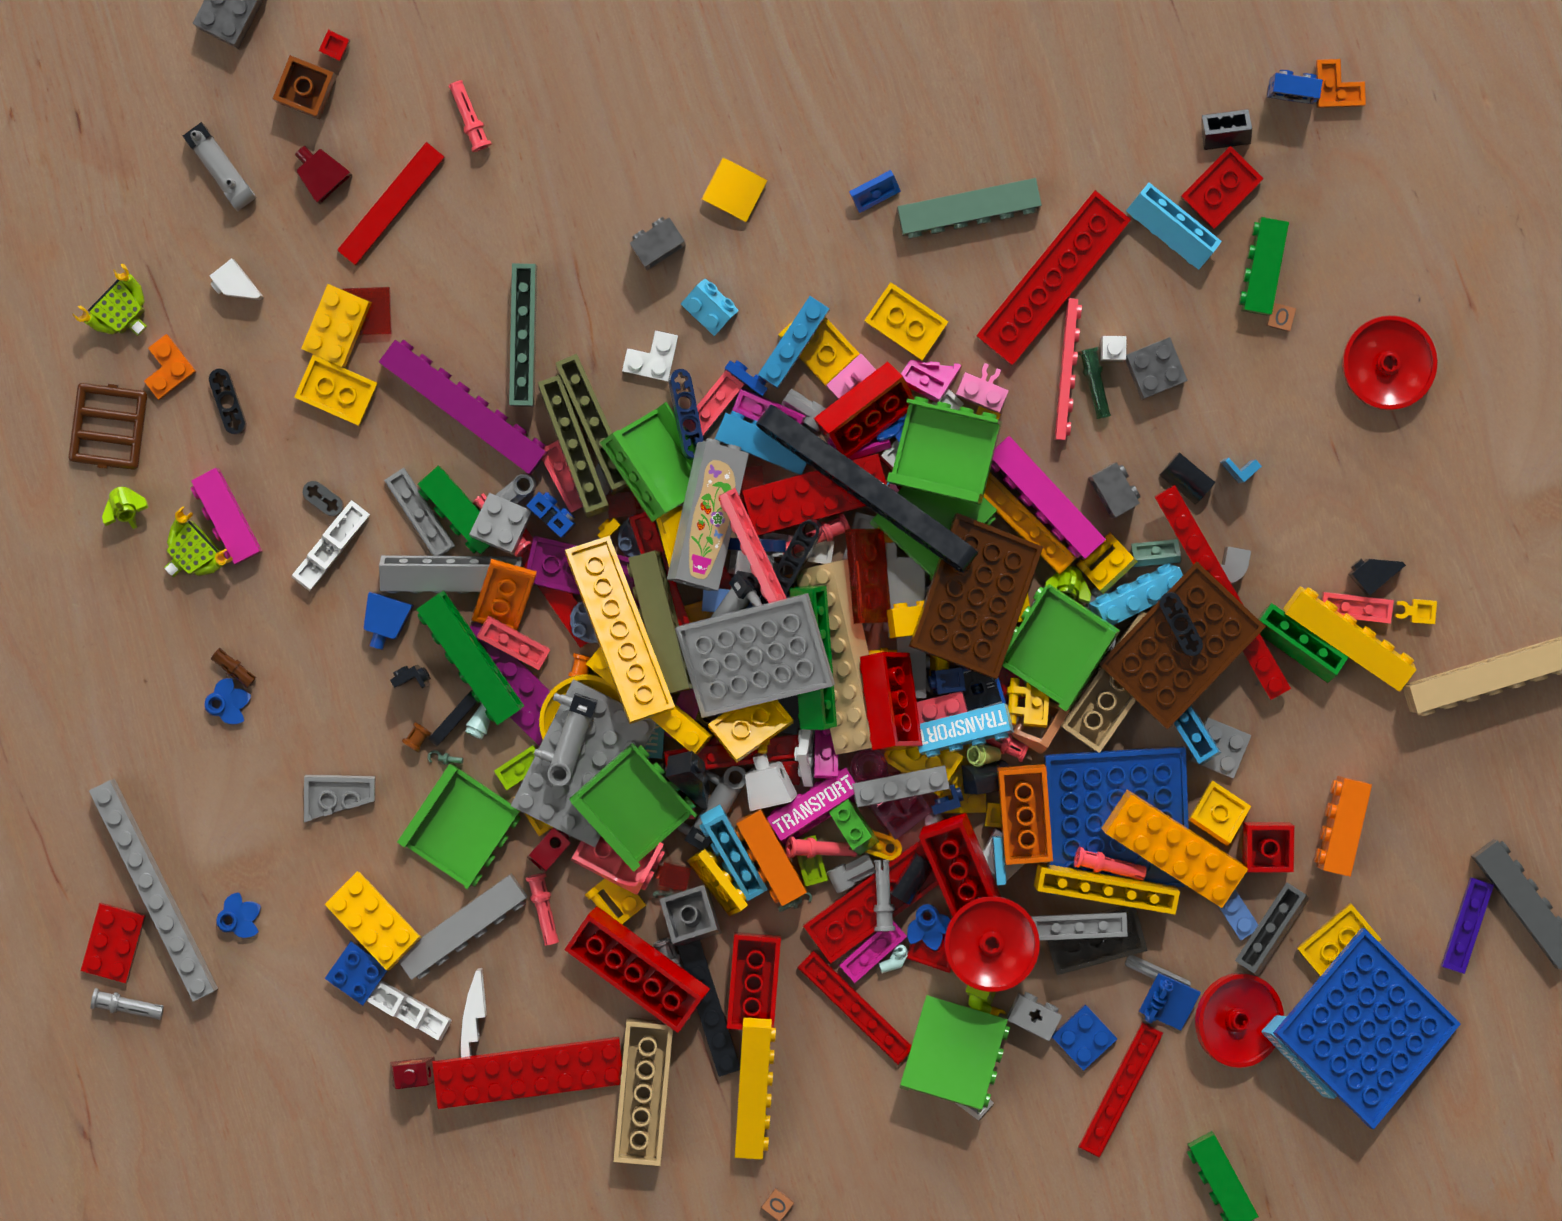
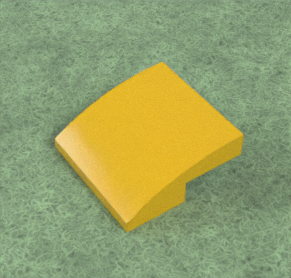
M722 158L701 200L743 222H747L767 180L730 160Z

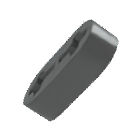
M310 481L304 485V497L329 516H336L342 512L344 508L342 499L317 481ZM317 485L319 487L317 491L323 495L320 499L317 496L310 497L308 488ZM325 498L329 501L336 499L338 501L336 503V506L339 507L338 510L332 509L328 511L329 505L324 502Z

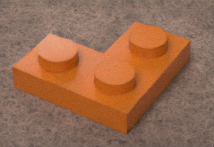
M1341 59L1316 60L1317 79L1323 80L1320 99L1317 100V108L1366 105L1365 81L1341 82Z
M165 334L148 347L162 367L145 379L144 382L157 399L160 400L194 374L196 370L168 334Z

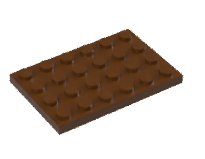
M956 513L950 531L971 545L978 552V555L964 573L959 572L939 558L909 647L992 679H998L1043 546Z
M1197 561L1168 592L1176 593L1180 597L1203 642L1202 651L1195 656L1186 655L1182 651L1158 601L1099 663L1116 682L1167 730L1266 627ZM1169 596L1165 598L1166 603H1164V607H1170L1173 612L1168 614L1170 619L1176 614L1183 613L1181 608L1176 611L1174 604L1177 601L1175 598L1171 599ZM1178 617L1174 622V626L1178 631H1184L1188 627V621L1183 617ZM1191 629L1188 633L1179 635L1181 640L1186 637L1188 645L1185 646L1186 649H1191L1195 652L1197 650L1196 646L1199 643L1197 640H1191L1189 635L1194 634Z

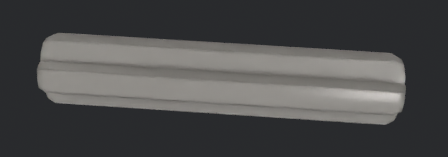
M1129 954L1126 958L1125 965L1153 979L1160 973L1189 987L1191 986L1190 981L1132 954Z

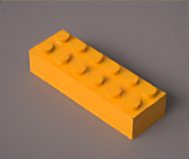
M1128 789L1101 828L1105 834L1221 908H1223L1248 870L1243 863Z

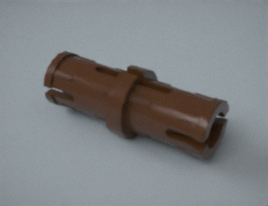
M221 648L211 657L212 661L226 671V675L238 680L245 688H248L256 679V676L246 670L238 659L234 660Z

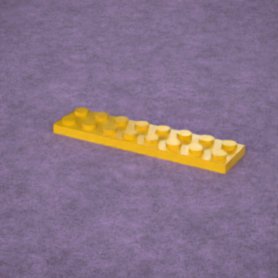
M610 536L566 549L567 561L629 724L674 710L675 705Z

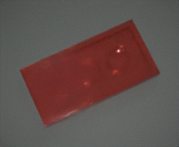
M847 529L845 534L854 624L888 623L887 610L891 609L884 532L881 529Z

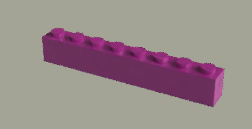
M394 340L379 360L380 364L530 475L533 474L544 456L548 453L543 450L546 446L535 437L531 441L525 436L526 430L518 424L511 426L506 422L508 417L498 409L495 413L488 409L489 403L479 395L476 399L468 394L471 389L460 381L456 385L450 380L452 375L441 367L437 371L431 366L433 361L424 354L417 356L413 353L414 347L408 342L402 340L400 343Z

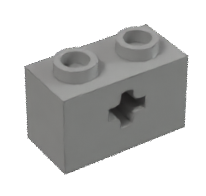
M1025 992L1024 995L1018 993L1006 1018L1008 1021L1050 1041L1062 1017L1058 1012L1059 1008L1048 1002L1045 1005L1037 1002L1038 997L1028 992ZM1038 1009L1040 1018L1035 1017L1034 1020H1031L1030 1011L1035 1012Z

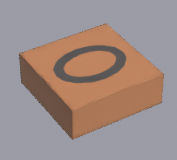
M1274 303L1273 312L1269 316L1267 326L1290 332L1296 308Z
M775 1188L761 1208L778 1221H781L794 1204V1201Z

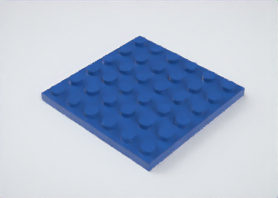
M1184 746L1101 751L1100 753L1083 752L1044 755L1047 770L1053 861L1049 862V865L1093 872V869L1074 867L1076 851L1078 847H1083L1086 851L1102 852L1109 858L1146 866L1147 871L1143 881L1176 887H1188L1105 834L1101 829L1127 789L1189 829L1186 748ZM1105 871L1098 872V873L1107 874V875L1125 877V876L1113 874V873L1107 872V871H1106V872H1105Z
M1361 928L1273 1034L1370 1129H1375L1461 1023L1365 928Z

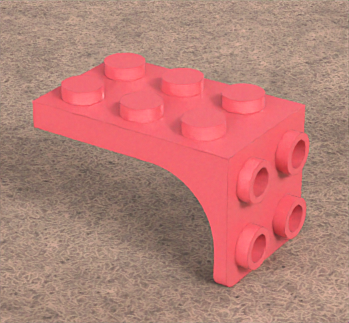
M602 836L596 847L581 841L571 861L638 895L640 889L646 890L654 874L651 869H657L665 853L661 850L664 844L659 842L658 846L639 861L641 866L634 872Z

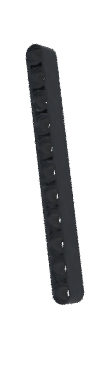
M769 405L756 422L757 427L959 572L964 573L978 555V552L967 542L779 408Z
M809 519L800 524L775 570L786 598L790 594V588H793L822 534V525L815 519ZM807 524H812L816 528V533L813 537L805 533ZM798 544L803 546L805 550L803 557H797L794 553V547ZM785 565L791 566L794 573L791 578H787L783 574V567ZM762 595L760 598L762 605L767 604V599ZM699 711L695 721L713 735L712 731L708 728V724L712 721L706 717L702 718ZM723 713L716 714V718H718Z

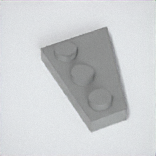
M305 775L304 822L375 801L376 776Z

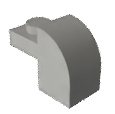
M1225 547L1221 567L1231 583L1238 581L1246 573L1251 555L1250 550Z

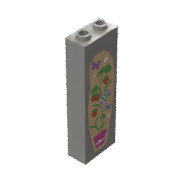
M710 438L697 443L667 580L706 591L719 590L732 531L731 521L727 513L721 508L719 495L733 488H736L740 495L749 454L741 451V447L736 445L722 446L720 441Z

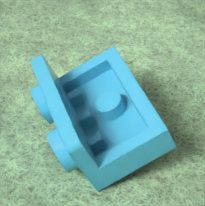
M707 279L697 284L681 303L713 336L739 311L733 301L723 296L718 291L716 285Z

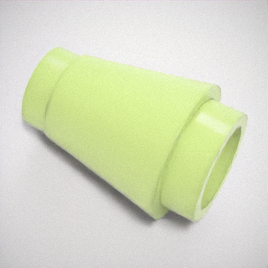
M983 744L970 746L967 750L968 761L977 767L999 761L1001 758V751L997 747Z

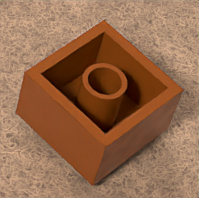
M290 55L273 100L276 103L320 120L337 76L332 71Z

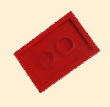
M1229 146L1180 197L1214 230L1264 178L1237 151Z
M99 903L81 971L127 983L146 915Z

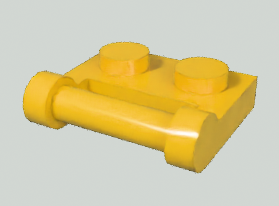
M1111 532L1105 536L1106 540L1083 561L1080 559L1076 563L1103 594L1138 562ZM1113 545L1115 549L1091 570L1089 567Z
M605 878L584 894L588 900L591 899L596 906L621 924L625 923L647 905L639 894L635 895ZM602 889L605 890L623 913L619 918H617L598 894Z

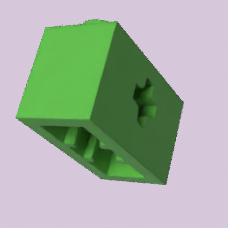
M847 799L829 811L852 850L859 855L879 843L862 813L851 800Z

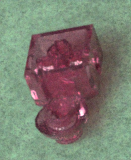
M872 748L858 751L850 763V773L857 783L903 774L901 771L888 772V763L885 756L879 750H872ZM871 761L873 767L869 772L865 773L863 765L865 762ZM921 795L867 805L888 835L895 840L933 812Z

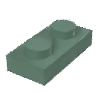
M1178 539L1131 544L1132 556L1138 561L1134 567L1181 562Z

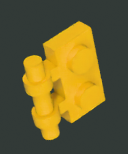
M1010 678L1007 695L1009 696L1008 708L1012 725H1016L1017 717L1021 716L1024 717L1023 726L1047 728L1049 696L1026 682V687H1019L1020 679ZM1019 696H1025V707H1018Z

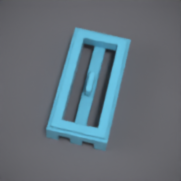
M992 836L996 884L1005 885L1006 871L1003 838L1001 836Z

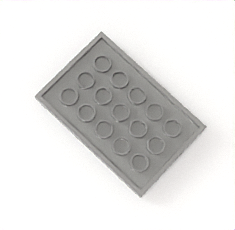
M808 593L680 625L675 628L702 718L835 685Z
M573 679L566 696L573 698L576 692L598 701L571 779L564 786L551 784L547 776L551 763L535 756L511 807L596 847L601 835L574 807L569 798L632 742L637 748L640 745L645 748L657 723L651 718L629 724L621 702ZM560 705L539 750H545L554 754L570 709L569 706ZM558 767L554 769L553 774L556 778L563 779L566 777V771L563 768Z

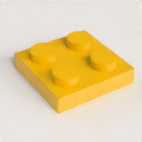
M1212 780L1188 820L1227 846L1231 843L1251 806Z

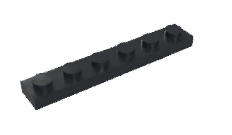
M698 940L679 946L678 951L685 971L710 988L697 1010L718 1076L721 1077L740 1071L739 1060L729 1029H727L725 1016L701 941Z

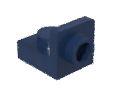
M963 667L931 670V676H928L930 690H933L934 694L966 691Z
M954 784L949 785L953 799L944 796L934 800L935 804L931 805L934 815L961 807L960 801H964L960 787L955 788Z

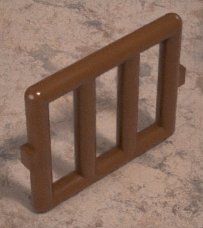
M87 383L78 384L69 460L71 462L97 465V468L137 469L147 393L141 390L118 388L119 385L108 384V386ZM86 393L137 399L136 413L85 407ZM83 416L133 422V437L82 430ZM80 439L131 446L130 460L79 453Z

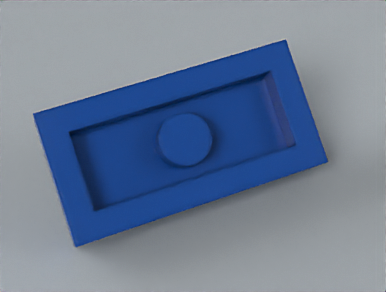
M891 170L849 191L859 213L901 192Z
M730 360L725 366V370L729 371L763 397L768 390L765 386L767 382L757 374L754 377L746 372L748 368L738 360L735 363Z

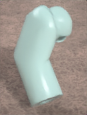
M897 945L889 960L878 963L882 974L899 969L904 965L908 953L904 945Z

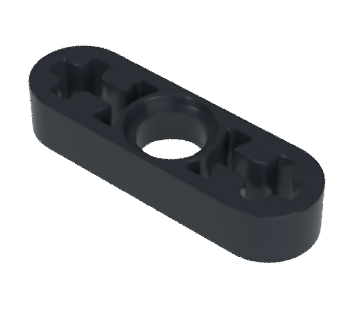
M215 369L209 375V383L222 422L227 432L235 435L241 434L246 429L247 423L231 375L224 369ZM218 373L226 376L223 384L225 388L230 386L231 391H223L218 395L217 390H222L221 385L214 382ZM225 395H231L234 398V404L231 408H224L221 404V400ZM238 410V413H233L236 420H241L238 430L229 426L232 423L231 415L225 416V412Z
M1173 592L1165 593L1160 598L1159 605L1182 651L1189 656L1198 655L1203 649V642L1180 597ZM1168 596L1171 599H1176L1177 602L1174 604L1176 611L1180 608L1183 613L1173 616L1172 619L1168 616V614L1173 613L1171 608L1164 607V603H1166L1165 598ZM1178 617H1183L1188 621L1186 630L1178 631L1175 628L1174 622ZM1192 629L1194 634L1189 636L1192 641H1198L1197 650L1195 652L1191 649L1187 650L1185 647L1188 645L1186 637L1181 640L1179 635L1186 634Z
M473 690L464 697L428 738L436 747L477 703L472 695Z

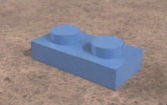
M1235 889L1223 908L1219 907L1238 938L1243 940L1255 931L1258 923Z

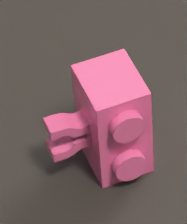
M860 354L834 377L826 387L839 399L876 371V369Z
M984 363L981 379L965 372L955 395L999 413L1009 391L993 384L1001 370L997 368L995 374L990 376L988 382L986 381L988 375L986 370L989 365Z

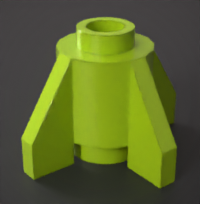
M127 487L115 488L109 494V499L102 515L104 525L107 526L116 522L117 518L121 522H129L133 529L138 528L134 517L136 511L140 512L149 508L147 500Z
M1068 566L1060 575L1055 573L1045 583V586L1050 584L1073 600L1078 597L1080 602L1088 604L1090 602L1091 592L1082 576V572L1074 566Z

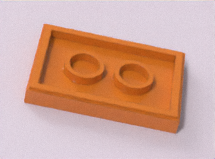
M491 559L471 621L484 624L487 617L490 616L517 631L537 571Z

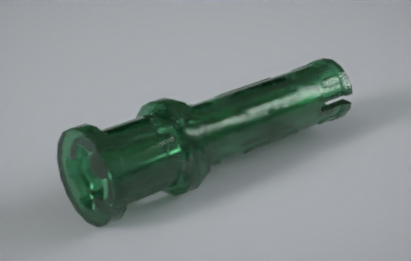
M1094 347L1078 351V355L1081 356L1084 367L1082 373L1088 379L1096 419L1109 417L1111 414L1101 377L1103 366H1100L1097 355L1099 348Z

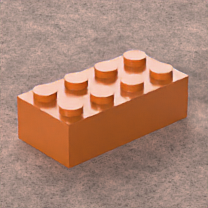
M1039 764L997 768L1005 864L1052 862L1053 853L1046 766Z
M1337 776V780L1332 781L1330 794H1333L1331 803H1327L1325 816L1328 818L1326 826H1322L1319 839L1322 840L1321 848H1317L1314 862H1317L1316 867L1324 871L1351 877L1372 784Z
M763 809L755 810L737 820V827L734 830L741 842L744 840L747 842L749 847L746 848V852L751 861L757 860L760 866L758 873L764 883L768 881L772 887L769 889V893L775 904L780 902L784 906L807 893L803 881L790 858H788Z

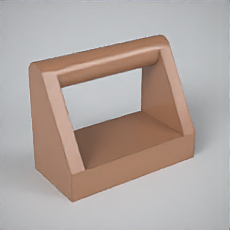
M1049 701L1048 713L1053 717L1040 738L1023 732L1026 727L1023 726L1024 717H1020L1013 729L1014 733H1011V735L1039 754H1042L1049 747L1069 710L1066 712L1058 707L1059 704Z

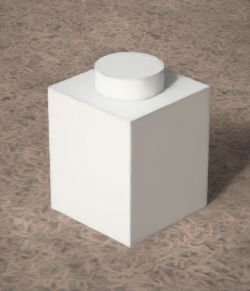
M1102 336L1100 338V361L1126 360V336Z

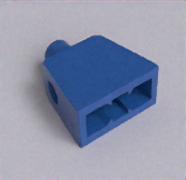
M369 592L364 621V630L373 632L369 646L383 650L387 637L397 639L414 605Z

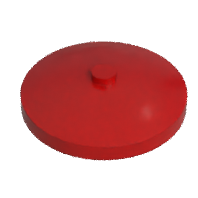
M1390 315L1374 318L1358 327L1347 341L1342 357L1344 378L1352 393L1365 404L1383 410L1404 408L1420 400L1433 384L1438 363L1436 349L1428 333L1412 320Z
M990 896L972 900L954 914L945 933L944 948L948 964L960 980L970 987L981 991L998 992L1018 985L1031 973L1038 959L1040 941L1037 927L1025 909L1009 899Z
M1233 973L1219 978L1207 988L1197 1006L1195 1029L1200 1045L1212 1059L1230 1067H1249L1263 1061L1272 1053L1275 1046L1261 1031L1276 1015L1284 1016L1282 1002L1274 988L1260 977L1246 973Z

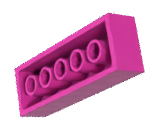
M1010 436L1006 437L996 446L991 469L995 473L998 471L1002 473L1005 477L1002 481L1011 490L1016 488L1021 494L1018 498L1027 507L1032 506L1037 511L1034 515L1042 524L1048 523L1053 528L1050 532L1059 541L1064 540L1069 545L1067 549L1077 559L1079 557L1086 559L1106 540Z

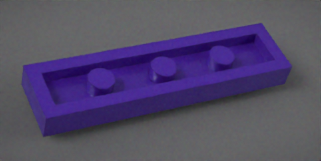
M1470 877L1442 960V967L1465 974L1494 887L1493 884Z

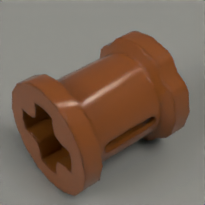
M415 722L413 729L407 738L402 739V742L419 753L421 751L420 746L432 732Z

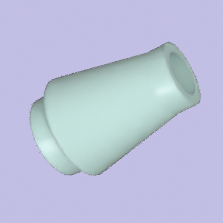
M482 703L467 722L465 730L466 733L481 740L484 735H487L490 720L485 713L486 708Z

